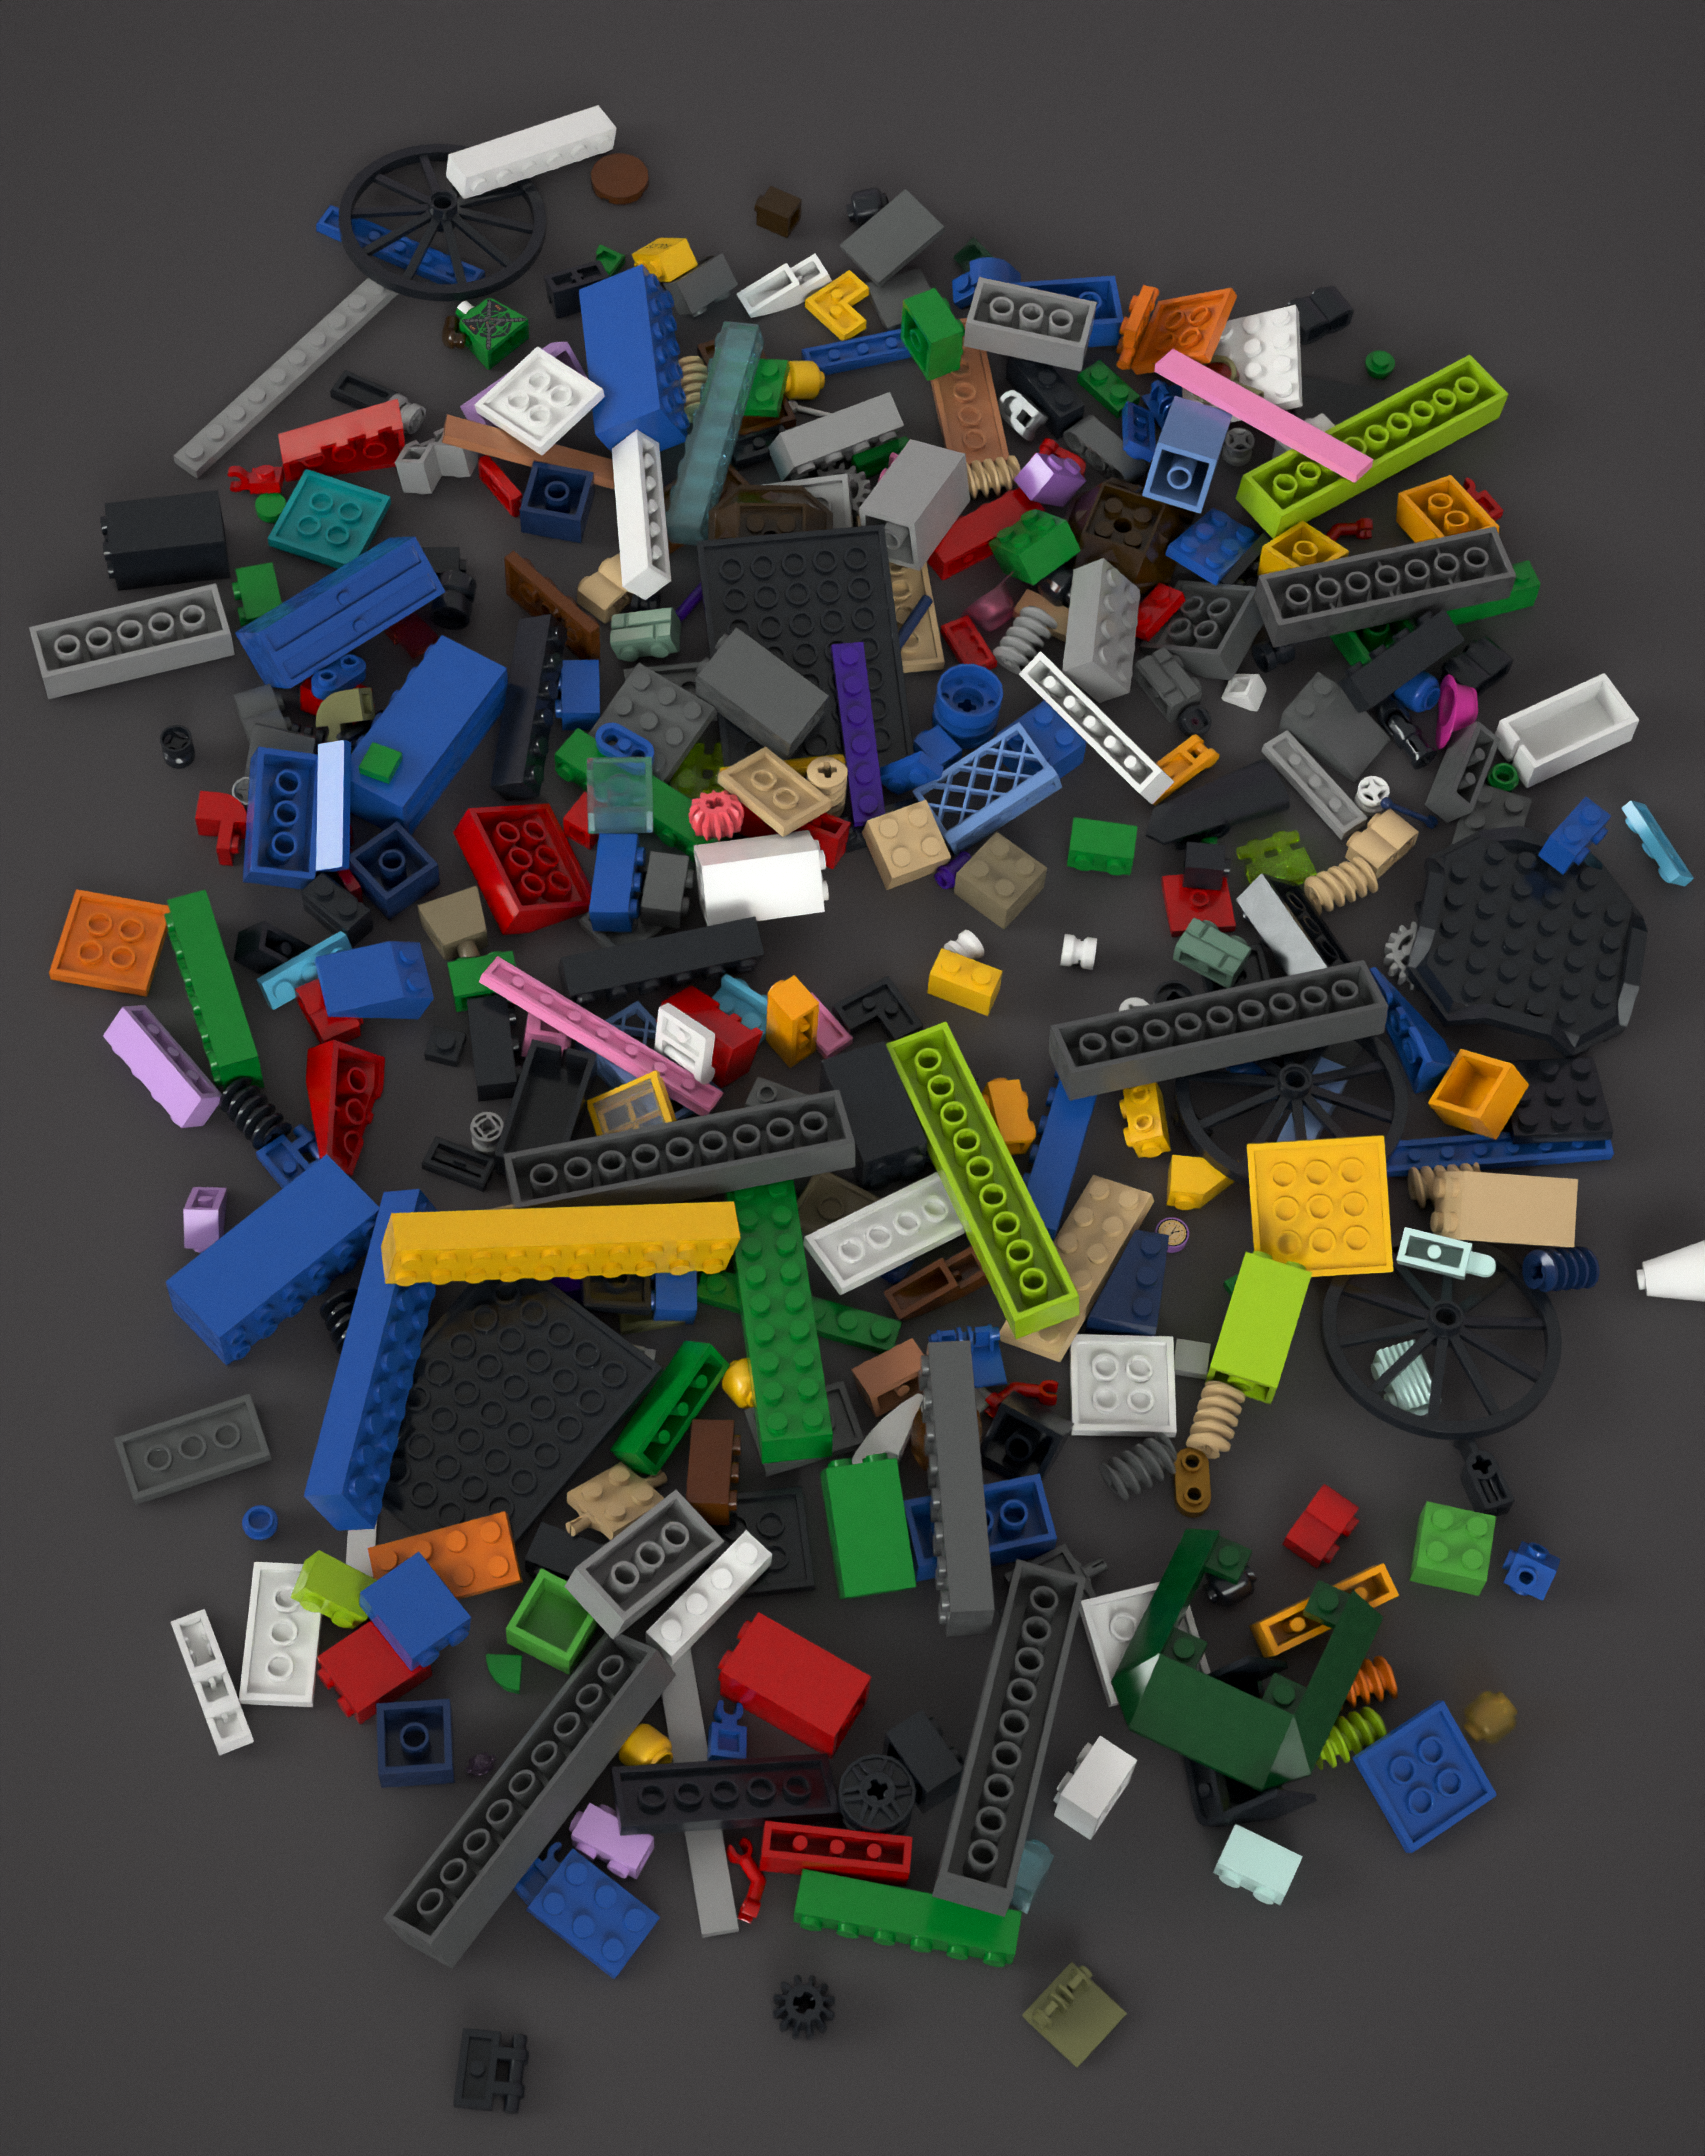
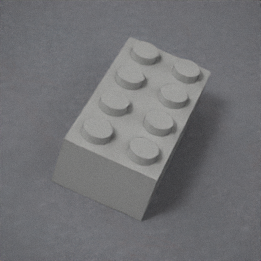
M979 277L966 321L964 346L1081 371L1094 325L1097 302Z
M888 392L781 432L768 449L781 482L788 479L792 481L808 477V472L820 469L827 471L830 464L835 467L836 462L846 458L847 462H850L853 455L896 439L898 437L897 433L904 424L892 395Z
M1104 558L1073 570L1062 672L1099 703L1130 693L1140 589Z
M675 1490L578 1565L564 1587L606 1633L614 1639L712 1561L724 1540L689 1502Z

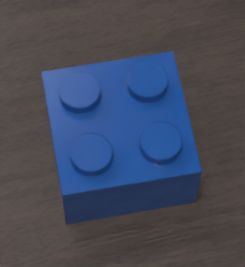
M1045 700L997 733L998 736L1020 722L1046 761L1054 768L1059 779L1082 764L1084 760L1087 742ZM1017 734L1008 740L1005 750L1021 752L1024 743L1021 736ZM1028 748L1027 753L1033 754V753L1030 751V749ZM1003 757L1002 763L1012 773H1016L1019 759ZM1025 760L1022 774L1033 776L1043 768L1037 761Z

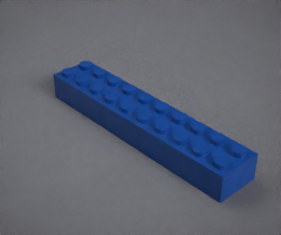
M420 1189L383 1193L304 1492V1497L337 1531L375 1529L378 1514H380L382 1509L385 1485L390 1478V1465L393 1453L398 1445L397 1437L401 1421L405 1417L409 1390L413 1386V1374L417 1359L420 1357V1346L424 1330L428 1325L431 1302L436 1293V1285L431 1282L415 1283L410 1286L385 1284L381 1244L391 1213L438 1212Z

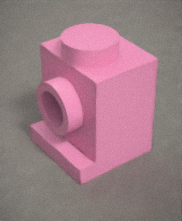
M528 1012L521 1056H527L532 1039L559 1045L563 1054L564 1049L570 1048L572 1038Z

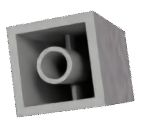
M910 439L859 507L861 526L884 524L890 563L920 571L970 502L965 454Z

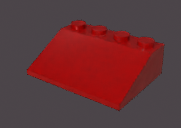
M549 803L468 808L453 834L503 935L531 933L589 912L592 888Z

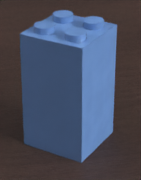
M1175 396L1155 449L1142 496L1201 514L1232 415L1224 410Z

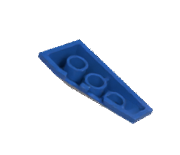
M1376 967L1369 968L1388 1004L1385 1024L1386 1033L1414 1093L1417 1094L1437 1088L1455 1059V1053L1452 1050L1449 1051L1444 1039Z

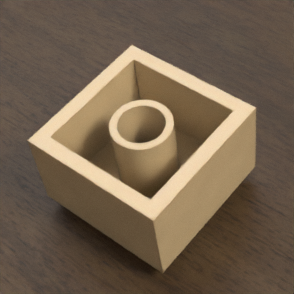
M927 800L867 820L862 831L886 890L937 872L939 866H946L951 859V855Z

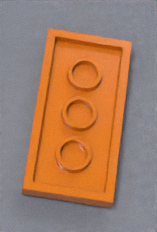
M505 1511L368 1548L374 1579H380L414 1554L420 1552L457 1600L523 1582L509 1517Z

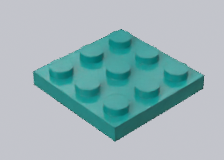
M305 469L267 538L268 545L339 569L367 551L391 505V497Z

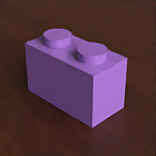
M1036 453L1014 478V481L1031 501L1064 507L1086 482L1079 472L1081 468L1071 458L1064 459L1054 454L1046 455Z

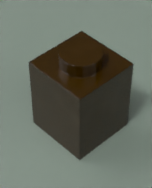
M770 186L765 195H760L755 203L754 211L757 212L756 225L788 238L801 219L802 199Z

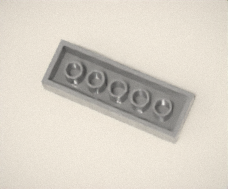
M216 583L29 627L48 699L235 655L231 632Z

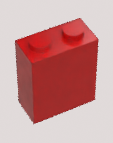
M369 1621L317 1656L320 1670L316 1673L328 1690L332 1687L340 1696L336 1701L347 1718L353 1715L359 1724H362L377 1713L376 1703L394 1702L432 1676L431 1664L424 1668L419 1665L410 1671L372 1621Z

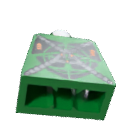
M492 298L485 299L477 307H474L468 301H463L456 309V315L461 319L459 322L460 333L466 335L465 345L488 370L492 369L529 339L528 318Z

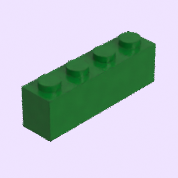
M1530 561L1511 564L1516 574V579L1510 598L1446 611L1454 625L1457 626L1534 606L1541 583Z
M684 1341L610 1451L633 1472L656 1476L691 1425L692 1419H695L730 1367V1364L710 1343Z

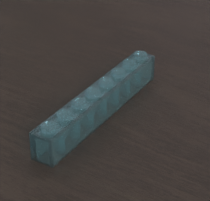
M724 321L721 333L716 335L715 354L708 362V378L706 383H703L701 386L700 405L693 413V429L691 434H688L686 437V453L684 459L679 461L678 480L676 485H673L671 488L669 511H665L667 534L671 543L696 545L697 541L708 540L709 511L719 503L765 343L759 324Z

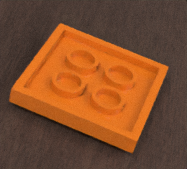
M1232 288L1158 301L1132 362L1131 369L1136 375L1154 373L1155 364L1172 349L1200 364L1210 363L1236 301L1237 294Z
M76 889L49 971L50 979L147 997L168 931L164 914L169 913V907L162 904Z

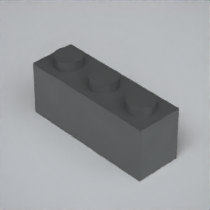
M1479 721L1454 732L1425 805L1447 823L1473 812L1501 739Z

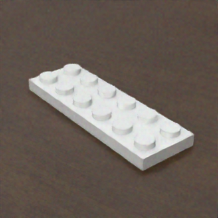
M935 1172L805 1236L803 1245L837 1292L842 1295L966 1232L938 1173Z

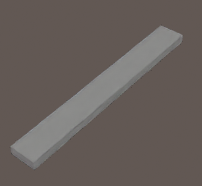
M689 1648L671 1667L676 1676L661 1694L668 1739L672 1744V1763L707 1761L708 1747L691 1648ZM722 1829L684 1832L702 1938L739 1932Z

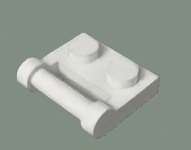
M670 1003L660 1006L654 1051L666 1058L669 1057L694 1074V1079L701 1084H708L715 1074V1069L711 1066L715 1033Z

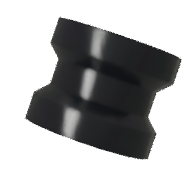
M657 591L647 600L633 593L630 612L659 609L661 592Z

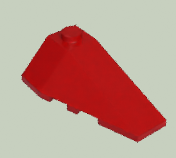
M331 1040L308 1049L306 1085L320 1159L327 1154L348 1176H352L364 1144L362 1138L366 1125L371 1124L374 1116L371 1112L375 1100L381 1097L383 1091L385 1057L336 1040Z

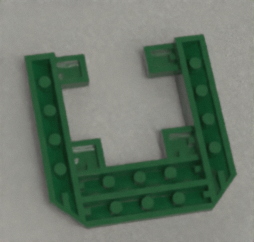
M1186 1529L1111 1680L1113 1691L1128 1730L1260 1792L1311 1776L1380 1627L1383 1616L1354 1590L1349 1594L1318 1580L1304 1609L1303 1616L1330 1627L1334 1631L1308 1686L1305 1687L1274 1673L1262 1700L1196 1670L1207 1649L1208 1642L1178 1629L1205 1572L1238 1585L1252 1556V1550L1220 1536V1530Z

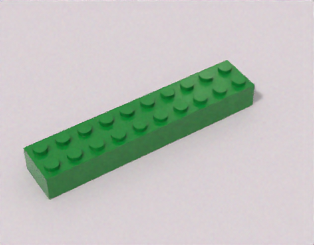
M791 1179L725 1192V1202L734 1201L741 1237L732 1257L761 1462L765 1464L831 1457L833 1431L794 1181Z

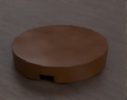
M614 153L604 156L592 168V189L599 198L608 199L609 203L616 205L629 204L640 199L643 196V192L647 190L649 186L648 169L641 160L633 155Z

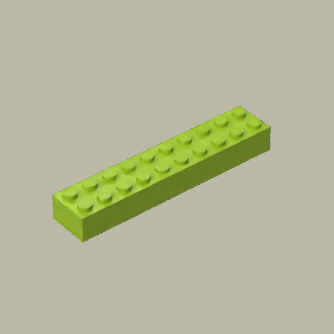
M1468 355L1325 431V433L1374 459L1372 468L1356 483L1300 452L1291 449L1244 474L1235 499L1274 539L1302 520L1305 522L1312 520L1498 419L1509 394L1471 355Z
M947 1021L887 1043L888 1051L928 1142V1154L1015 1339L1080 1315L1079 1295Z

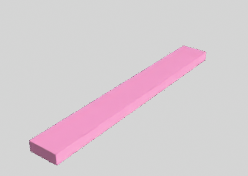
M1172 349L1155 364L1154 372L1354 483L1372 468L1374 459L1175 349Z
M497 956L481 975L479 983L633 1076L639 1078L655 1070L659 1071L668 1096L700 1116L709 1115L720 1102L724 1094L721 1090L709 1083L701 1084L694 1079V1074L502 958Z

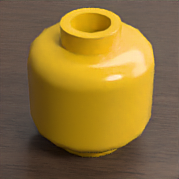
M790 361V370L784 392L785 396L790 400L815 399L820 389L824 388V373L820 371L818 365L813 361Z
M747 1358L732 1361L722 1378L723 1390L742 1409L754 1407Z
M639 1724L618 1752L619 1760L625 1766L671 1763L673 1759L671 1741L650 1724Z

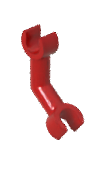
M1361 518L1355 523H1337L1331 527L1326 536L1335 542L1341 535H1356L1359 539L1372 538L1373 521L1370 518Z
M1044 1380L1040 1385L1012 1382L998 1394L993 1392L985 1399L989 1406L984 1412L994 1419L1001 1402L1013 1390L1025 1397L1038 1398L1043 1405H1056L1057 1395L1046 1392L1056 1393L1059 1383L1054 1380Z
M743 1837L739 1841V1845L744 1855L738 1854L730 1844L726 1849V1857L730 1862L739 1864L751 1882L746 1898L737 1915L738 1919L751 1924L753 1917L756 1918L760 1910V1900L766 1885V1878L759 1871L758 1865L751 1856L753 1851L751 1842Z

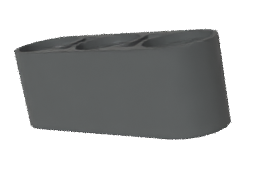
M1085 415L1063 434L1067 446L1107 480L1113 477L1128 483H1134L1148 470L1145 460H1136L1130 457L1123 450V440L1092 415Z

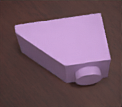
M192 1188L183 1209L184 1248L194 1249L195 1252L202 1253L224 1236L227 1188Z

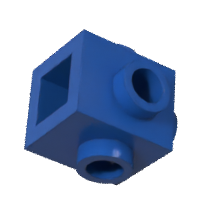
M1521 1541L1517 1552L1510 1549L1503 1563L1502 1569L1507 1570L1503 1583L1509 1585L1510 1589L1517 1594L1523 1596L1531 1595L1543 1601L1555 1577L1561 1559L1549 1554V1551L1540 1544L1533 1542L1528 1544Z

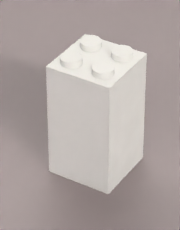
M809 830L791 832L785 837H782L780 834L693 845L699 904L707 926L754 916L756 921L825 912L824 900H829L827 882L823 881L821 870L826 869L825 854L823 850H820L819 841L813 839Z

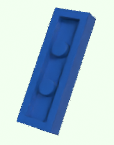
M1127 401L1122 409L1123 450L1133 459H1143L1151 462L1156 449L1154 413Z

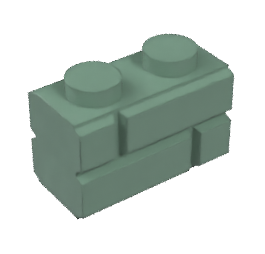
M673 607L612 615L610 644L619 660L632 662L636 661L639 657L645 656L664 658L669 653L680 651L679 636L681 635V622Z
M1194 917L1175 946L1173 960L1226 988H1232L1238 976L1247 965L1252 948L1247 946L1246 941L1236 935L1230 937L1219 931L1213 922L1208 920L1200 921Z

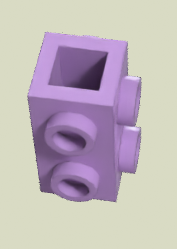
M589 1803L584 1813L580 1810L576 1813L569 1827V1831L572 1832L571 1839L572 1845L575 1846L574 1850L587 1860L594 1861L597 1858L608 1864L607 1869L621 1878H626L629 1875L637 1879L654 1850V1837L651 1834L620 1836L616 1811L603 1804L597 1807Z

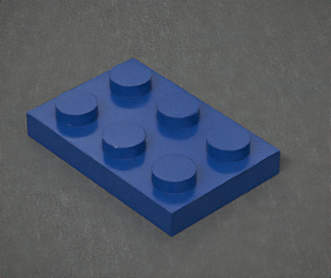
M1213 507L1170 543L1165 555L1216 586L1260 535Z
M573 1848L526 1908L527 1912L613 1979L617 1977L660 1919V1916Z

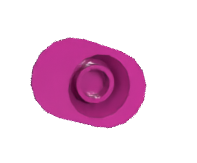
M1446 675L1440 686L1441 694L1438 700L1439 713L1435 736L1438 749H1443L1447 745L1452 732L1473 724L1478 715L1476 689L1457 684L1452 675Z

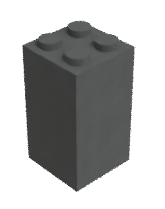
M736 627L730 635L725 633L715 646L717 652L711 659L708 657L704 658L696 669L698 675L694 681L696 683L695 695L714 706L718 713L761 745L770 749L779 758L789 760L824 716L829 695Z

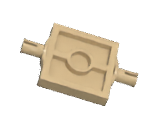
M620 1462L567 1492V1503L579 1513V1517L566 1523L567 1532L571 1536H575L586 1528H592L612 1540L664 1499L654 1489L667 1483L666 1474L659 1470L656 1476L650 1475L647 1478H641Z

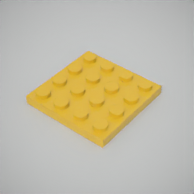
M1384 1135L1247 1144L1254 1251L1267 1253L1273 1257L1272 1260L1284 1264L1287 1261L1302 1264L1306 1267V1271L1312 1272L1311 1277L1393 1272Z

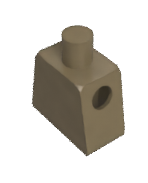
M477 886L418 905L420 924L443 959L450 960L459 956L460 958L480 957L479 950L488 946L486 924Z

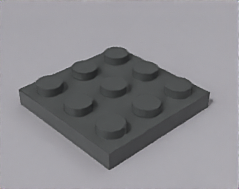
M638 663L588 735L595 738L599 727L606 723H617L648 740L653 745L655 760L653 765L646 771L668 784L717 714V710L704 700ZM609 741L607 744L615 745L617 742ZM636 756L633 759L642 760L644 757Z

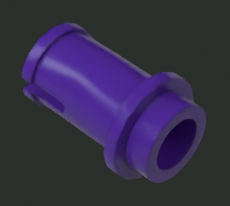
M962 851L946 866H939L937 873L934 875L938 885L943 889L954 888L956 873L972 856Z

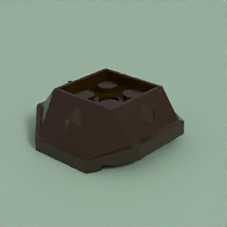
M1111 477L1072 498L1064 519L1067 520L1081 551L1065 562V564L1074 570L1104 558L1130 582L1140 589V594H1145L1152 591L1159 583L1169 586L1178 562L1166 556L1165 553L1168 545L1184 533L1185 528L1174 505L1142 496L1144 487Z
M739 485L709 511L708 540L833 529V513L803 486Z

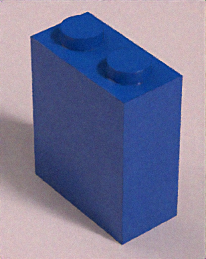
M417 1552L360 1592L359 1606L410 1671L419 1665L422 1668L430 1665L440 1655L439 1651L449 1644L452 1647L458 1645L469 1635L471 1616L420 1552Z

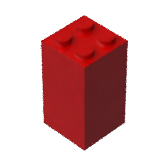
M758 1612L752 1622L746 1620L737 1636L740 1642L735 1650L731 1651L728 1649L719 1663L718 1669L721 1670L718 1681H720V1695L735 1704L742 1703L743 1709L821 1754L827 1753L828 1758L832 1760L868 1701L871 1676Z

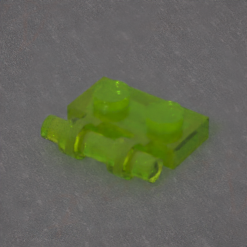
M696 743L672 776L671 787L691 800L700 798L701 792L709 794L712 793L713 789L718 793L724 791L725 789L717 783L720 768L724 767L720 743L714 744V753L711 755L704 754V744ZM703 770H713V777L703 779Z
M1297 830L1275 832L1273 837L1263 840L1258 838L1249 840L1247 845L1236 848L1237 856L1240 860L1251 857L1253 863L1246 865L1244 870L1250 884L1261 873L1295 882L1298 885L1304 883L1306 878L1317 875L1305 848L1302 847L1292 851L1290 844L1300 841ZM1277 849L1279 855L1266 859L1265 852Z

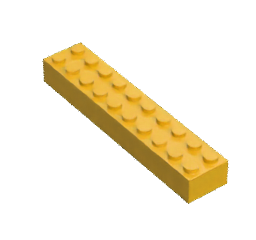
M734 1201L391 1213L381 1244L385 1284H397L399 1286H410L422 1282L443 1285L450 1281H466L474 1284L484 1280L498 1279L503 1282H513L523 1278H535L539 1281L550 1280L553 1277L582 1279L587 1276L603 1275L606 1278H615L623 1274H637L638 1276L646 1277L655 1273L683 1275L689 1271H703L706 1274H715L726 1270L741 1237Z

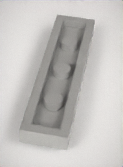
M1288 730L1263 745L1261 752L1341 840L1366 825L1368 819L1366 815Z

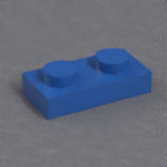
M919 751L881 767V784L886 786L889 791L899 795L941 778L944 767L923 751Z

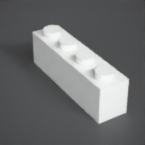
M746 1530L646 1631V1643L657 1649L672 1667L771 1566L772 1554Z

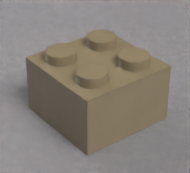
M996 832L956 873L954 894L1002 929H1005L1044 888L1047 867Z

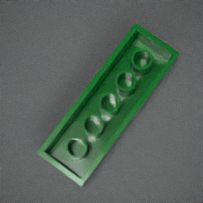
M206 889L168 899L169 913L164 914L171 945L177 957L179 971L185 983L187 997L194 1012L196 1026L202 1038L204 1052L211 1067L210 1070L215 1087H222L223 1091H225L235 1080L249 1077L252 1079L251 1085H257L260 1089L264 1088L259 1057Z

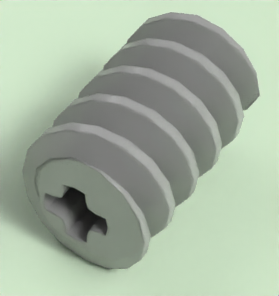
M1029 605L1022 608L1020 617L1015 618L1013 627L1007 630V636H1004L1000 640V646L993 650V655L997 662L1007 670L1019 675L1021 672L1019 667L1025 668L1030 663L1026 657L1034 658L1038 654L1033 646L1040 649L1045 646L1039 637L1046 639L1051 637V633L1046 627L1056 629L1058 627L1057 622L1047 612L1038 607Z

